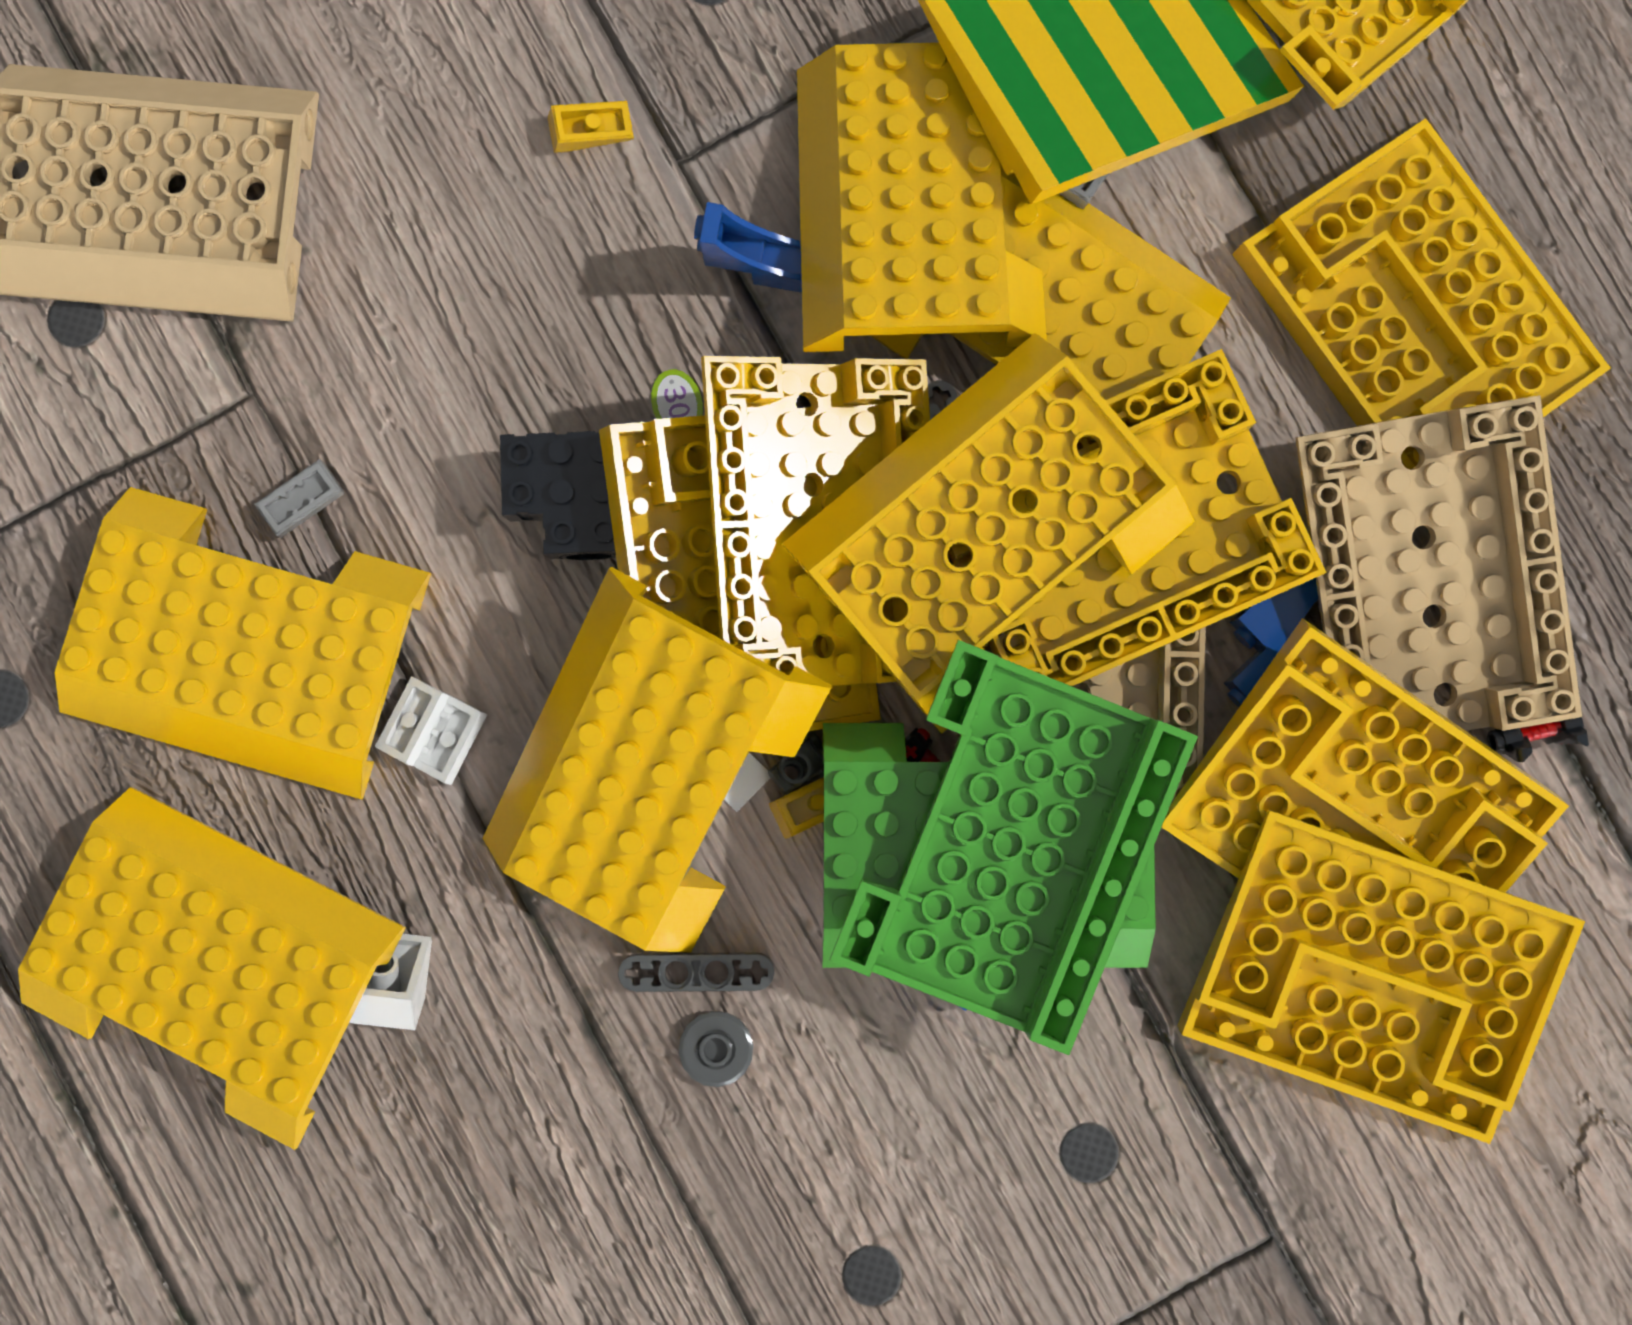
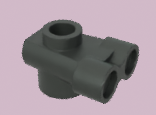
M808 731L795 757L784 756L768 771L769 776L784 795L817 775L824 777L823 744L814 731ZM785 767H795L798 772L797 778H789L784 771Z

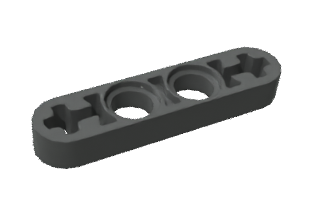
M757 952L638 953L630 955L621 963L618 977L623 987L634 992L758 991L770 985L774 978L775 968L768 956ZM732 960H741L739 969H749L752 967L753 961H760L761 968H768V974L762 975L760 982H753L752 975H740L741 983H733L735 967ZM653 961H661L658 971L661 984L653 983L655 975L643 976L640 983H634L633 976H627L626 970L631 969L634 962H640L641 969L645 970L655 968ZM680 961L686 965L688 977L684 982L677 984L667 978L665 971L669 963ZM712 961H721L728 968V977L721 983H713L706 976V966Z

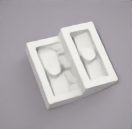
M411 676L375 747L445 784L452 785L488 714Z

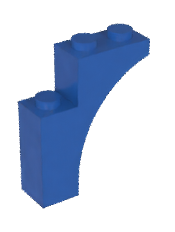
M707 202L705 214L697 215L694 230V239L698 240L697 251L702 252L705 266L752 273L754 285L802 293L800 240L758 227L735 215L722 204Z
M1316 578L1244 609L1230 621V624L1236 629L1233 633L1239 642L1248 649L1254 647L1257 650L1223 683L1230 690L1227 693L1228 697L1237 707L1241 706L1301 619H1304L1313 604L1318 600Z

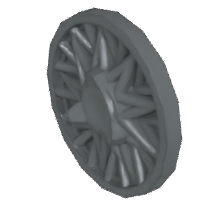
M710 1011L698 1015L687 1024L680 1037L679 1056L683 1068L693 1080L704 1086L722 1087L734 1083L745 1074L752 1061L754 1044L749 1029L741 1019L728 1012Z

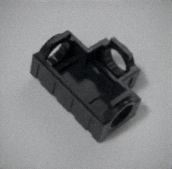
M584 431L567 432V434L558 435L555 433L526 434V436H515L514 434L500 435L502 515L510 522L543 520V528L545 529V540H543L544 554L551 560H603L615 558L616 552L599 433Z

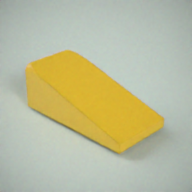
M627 101L551 105L548 124L554 153L575 151L634 139Z
M824 777L769 803V807L785 839L793 837L824 821Z

